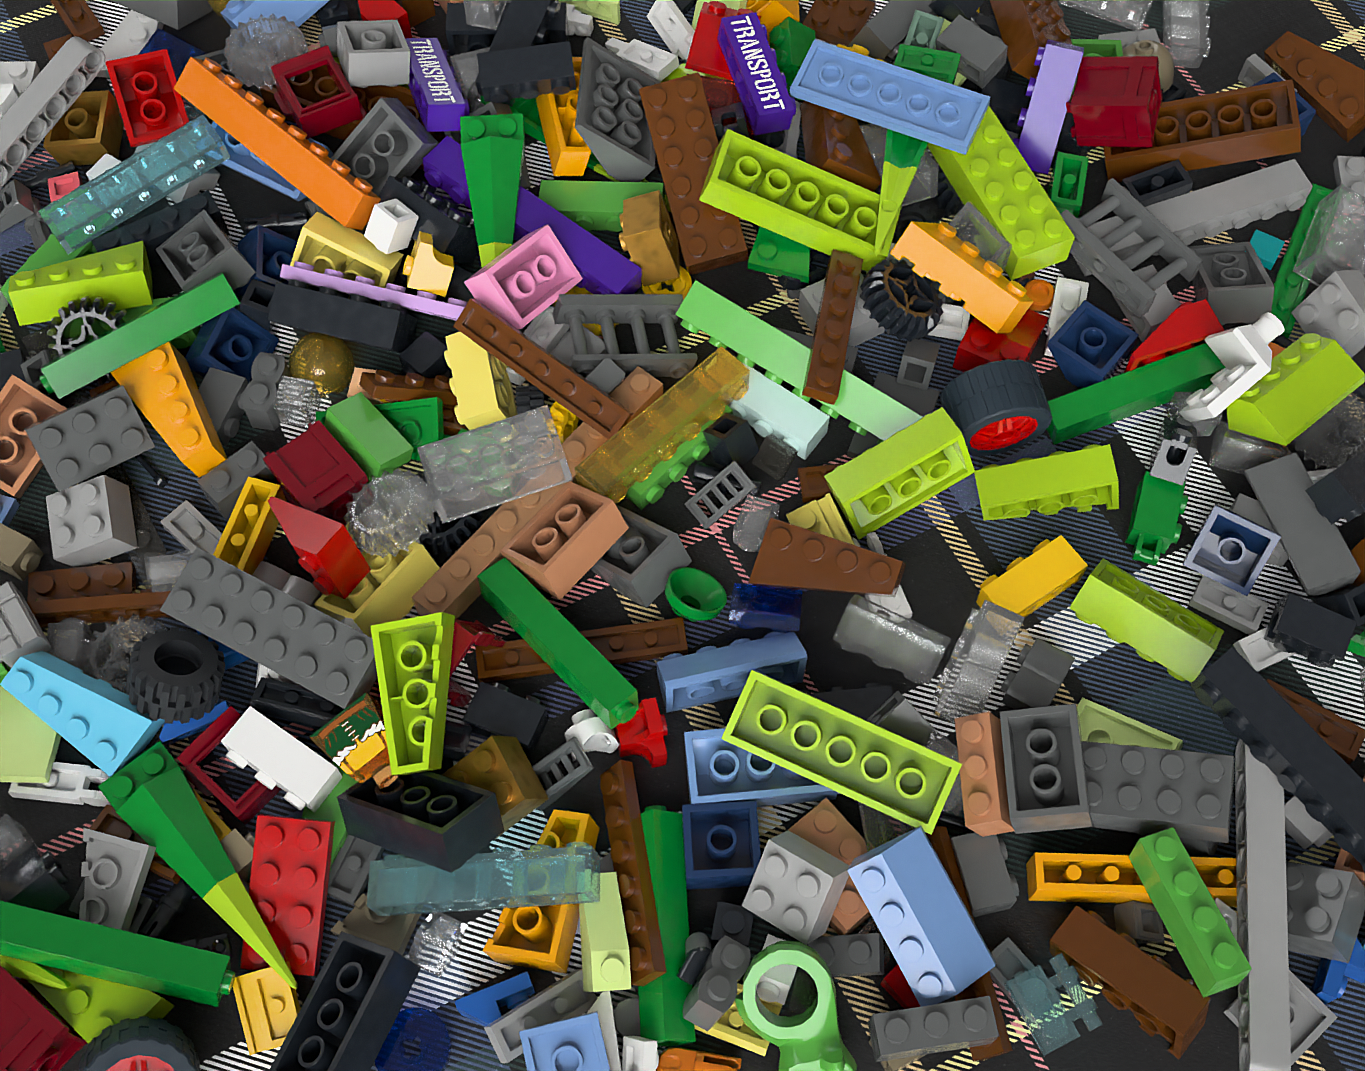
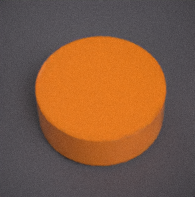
M1042 279L1029 281L1024 287L1027 290L1026 295L1034 301L1029 309L1038 312L1049 309L1053 301L1054 287Z

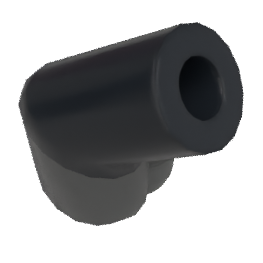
M695 932L687 938L685 942L686 959L676 975L691 986L694 985L711 952V942L708 936L701 932Z

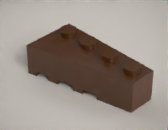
M1290 31L1283 34L1264 51L1265 62L1285 80L1293 79L1294 88L1297 90V93L1347 143L1365 128V70Z
M803 101L800 105L806 163L874 192L882 181L856 118Z
M770 518L748 583L755 586L895 597L906 564L903 561Z
M1078 906L1073 909L1050 939V954L1089 986L1094 987L1098 983L1103 987L1101 992L1109 1003L1118 1010H1131L1135 1018L1141 1023L1139 1027L1151 1037L1155 1033L1160 1034L1171 1043L1168 1051L1177 1059L1181 1058L1204 1026L1211 999L1208 996L1203 998L1195 981L1182 979L1172 972L1171 966L1165 960L1156 955L1149 956L1139 949L1137 942L1129 935L1122 932L1117 934L1106 926L1104 919L1091 910L1086 912Z

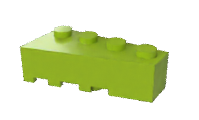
M139 241L39 269L19 272L16 275L10 276L8 293L19 325L23 326L51 321L55 316L60 317L58 314L59 308L62 306L68 308V302L73 299L80 303L81 298L84 296H89L92 303L97 297H102L104 307L113 301L116 303L114 311L152 305V271L144 242Z
M1098 444L1088 445L1082 450L1068 453L1057 451L1051 453L1048 457L1037 459L1022 458L1015 463L1002 466L991 464L974 472L984 521L1027 517L1031 510H1037L1044 515L1058 514L1065 507H1076L1077 512L1091 511L1092 505L1106 504L1107 510L1119 509L1118 476L1110 444L1103 446Z
M440 612L370 626L391 775H408L441 769L455 615Z
M45 965L42 966L69 981L71 987L61 989L28 980L88 1044L94 1037L99 1036L102 1030L110 1025L113 1026L119 1023L121 1020L127 1018L135 1019L139 1018V1016L162 1019L175 1006L149 990Z

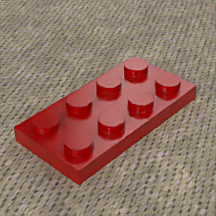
M261 814L257 815L249 896L285 962L289 961L291 973L316 976L319 974L335 821ZM243 940L240 968L260 970L270 967Z

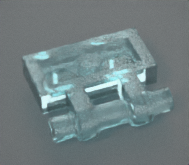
M1062 953L1049 960L1056 975L1047 978L1041 966L1038 965L1004 984L1043 1056L1080 1037L1073 1024L1079 1018H1082L1089 1032L1103 1025L1095 1011L1098 1008L1092 997L1088 999L1077 980L1079 977L1074 965L1069 966ZM1061 986H1064L1074 1004V1007L1067 1011L1054 991Z

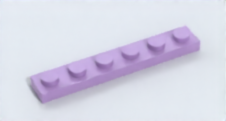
M295 261L294 267L282 264L280 277L288 281L293 279L308 283V285L317 288L323 286L338 290L340 293L350 295V293L357 294L380 303L381 300L413 311L457 321L468 303L454 298H449L448 303L436 301L437 295L420 290L417 291V296L405 293V287L387 283L386 288L374 286L375 280L356 276L355 281L343 279L345 273L325 268V272L322 274L314 272V266Z

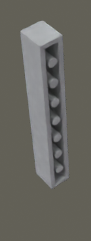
M1292 159L1164 200L1145 208L1188 246L1195 240L1204 237L1212 238L1219 235L1222 231L1231 228L1240 229L1250 222L1259 219L1267 220L1277 213L1286 210L1295 211L1305 204L1306 198L1313 186L1296 160ZM1115 216L1093 223L1087 229L1097 238L1101 239L1122 225L1124 221L1120 217ZM1134 231L1109 249L1119 259L1124 260L1147 242ZM1075 258L1084 276L1091 275L1092 273Z

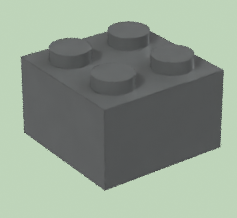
M1286 861L1288 951L1349 963L1365 912L1364 885L1354 872Z

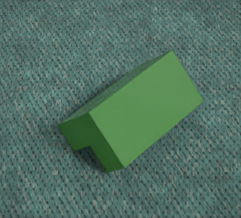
M361 392L327 408L324 422L325 428L364 471L369 480L367 484L373 491L390 483L393 470L410 461L414 448Z

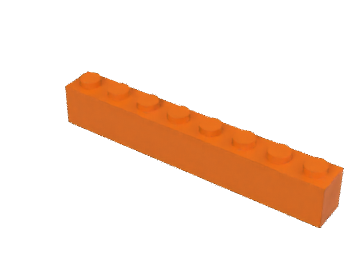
M190 57L173 88L344 227L357 230L364 229L370 219L374 205L378 204L381 200L380 197L372 192L373 186L359 177L354 178L349 174L351 169L338 160L333 161L327 156L329 153L327 149L315 142L310 143L305 139L307 134L300 128L286 124L284 122L286 117L275 109L266 108L263 105L264 100L260 96L242 89L243 83L229 74L225 75L222 73V66L207 57H205L204 61Z

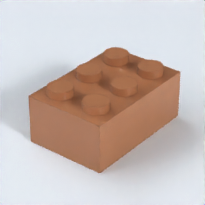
M13 374L0 391V488L14 497L21 498L43 466L24 428L67 408Z
M568 481L500 552L534 587L561 600L629 527L613 500Z
M827 798L788 829L848 865L852 863L854 858L873 849ZM850 875L829 923L838 935H850L871 916Z

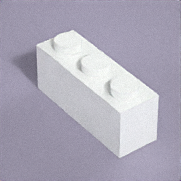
M251 706L221 740L229 751L225 756L241 769H244L246 765L252 767L257 771L254 777L271 790L277 785L286 792L283 798L300 811L306 806L315 813L342 779V775L337 767Z

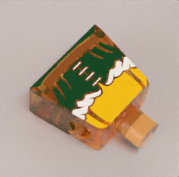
M367 692L310 736L311 740L346 774L359 783L365 782L372 776L380 788H384L392 784L398 777V775H391L382 707Z

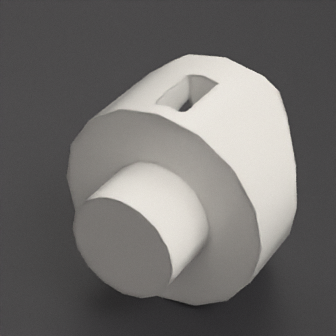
M591 709L582 710L572 716L571 719L574 725L565 732L566 742L576 737L584 752L600 751L612 753L618 748L619 742L614 728L610 730L599 717H596V714ZM571 752L573 761H575L576 757L574 753Z

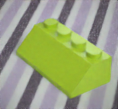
M1305 333L1275 356L1271 361V370L1226 408L1228 428L1287 446L1365 382V373L1336 340L1322 337L1315 333Z
M943 407L933 413L925 415L921 420L904 430L894 433L890 438L873 448L865 450L851 461L836 467L824 477L858 539H861L973 474L975 470L962 432Z
M1104 558L1091 572L1069 607L1075 611L1076 617L1090 625H1098L1106 630V635L1118 643L1125 642L1136 649V653L1141 658L1149 662L1156 661L1166 667L1167 672L1172 677L1180 681L1187 680L1191 683L1198 677L1215 652L1224 633V630Z

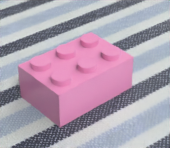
M547 224L525 235L464 281V283L477 301L519 330L558 300L559 294H565L583 278Z

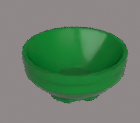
M688 567L678 568L667 579L665 595L672 610L679 617L687 618L691 622L711 620L717 617L725 607L727 595L724 588L714 577L702 570ZM684 602L691 603L695 608L688 606Z

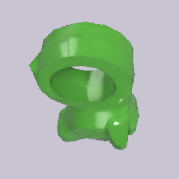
M779 941L767 946L755 955L744 975L743 991L736 995L735 1003L739 1015L745 1024L763 1039L779 1047V1071H856L857 1064L843 1044L842 1036L839 1032L836 989L826 961L815 949L798 941ZM781 964L796 965L807 971L814 979L818 990L812 1006L802 1014L792 1017L779 1016L769 1011L760 1001L756 990L761 976L766 971Z

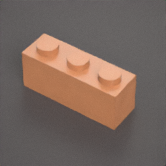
M989 711L955 718L958 759L962 764L960 779L965 827L982 837L1013 832L1014 829L1009 817L1000 719Z

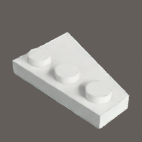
M130 10L101 48L105 54V62L156 51L164 24ZM106 63L96 77L110 78Z

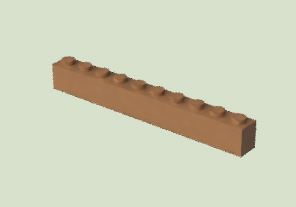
M637 366L609 395L633 412V415L616 441L611 442L583 421L412 596L417 614L424 616L444 612L455 615V619H457L481 594L477 576L504 558L500 550L568 481L584 487L663 405V383Z

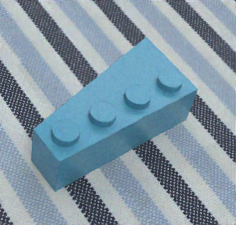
M45 651L20 656L0 683L5 690L110 777L140 756L165 723L163 719H158L157 721L150 719V714L148 713L141 714L137 711V705H132L129 701V695L113 688L112 684L102 679L96 680L84 674L83 670Z

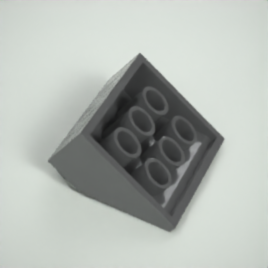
M587 37L583 44L575 129L608 175L620 182H640L655 168L656 152L639 89L661 82Z

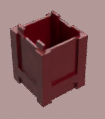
M1158 56L1082 57L1077 73L1078 79L1071 102H1066L1067 113L1073 114L1075 127H1071L1072 137H1076L1078 146H1153L1158 115L1163 100Z
M318 420L313 424L309 423L308 430L276 452L269 453L268 451L266 453L267 456L262 459L275 476L277 481L275 484L281 486L288 503L342 523L346 527L365 512H370L378 505L375 498L369 493L366 484L369 481L367 475Z
M0 966V1071H60L87 1042L27 979L22 978L18 980L6 968Z

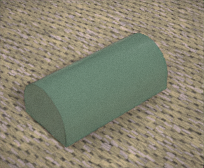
M915 10L904 44L934 49L944 18Z

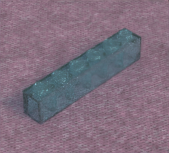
M201 115L169 135L162 137L142 151L133 154L130 158L113 168L106 170L91 181L77 187L74 191L57 201L50 203L38 212L67 254H70L231 157L221 137L205 116Z
M570 842L566 844L565 848H552L549 845L537 844L530 846L529 850L515 851V849L509 847H497L492 850V853H476L453 873L413 858L406 859V857L401 855L384 856V860L370 861L367 907L379 916L600 902V856L592 846L585 842Z

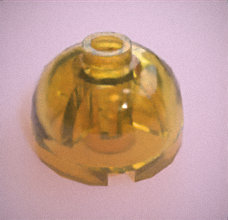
M312 332L301 337L292 347L288 357L290 375L296 387L304 394L323 398L326 397L325 394L336 391L337 394L342 392L351 383L355 368L354 359L351 351L342 339Z

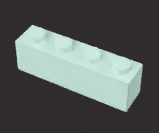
M721 350L700 375L699 391L705 386L733 409L734 416L748 420L749 425L754 427L759 435L764 438L773 439L791 455H798L805 460L827 433L830 416L781 385L768 379L754 368L740 362L726 351Z

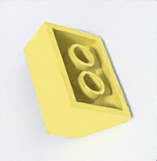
M316 212L302 227L290 266L294 267L295 261L314 266V272L324 274L325 268L345 273L343 279L355 281L356 276L375 280L374 286L386 288L387 283L393 284L404 254L398 251L385 254L364 237V234L344 227L339 222Z
M461 332L446 336L448 350L444 351L447 365L452 370L453 377L449 378V383L453 394L457 397L458 405L454 407L458 422L461 425L465 424L470 431L482 435L520 437L513 389L506 372L508 366Z
M383 531L361 553L371 570L346 599H342L333 594L329 596L322 594L314 603L319 611L338 621L344 618H352L361 631L371 638L370 626L401 620L414 606L412 596L440 569L422 544Z

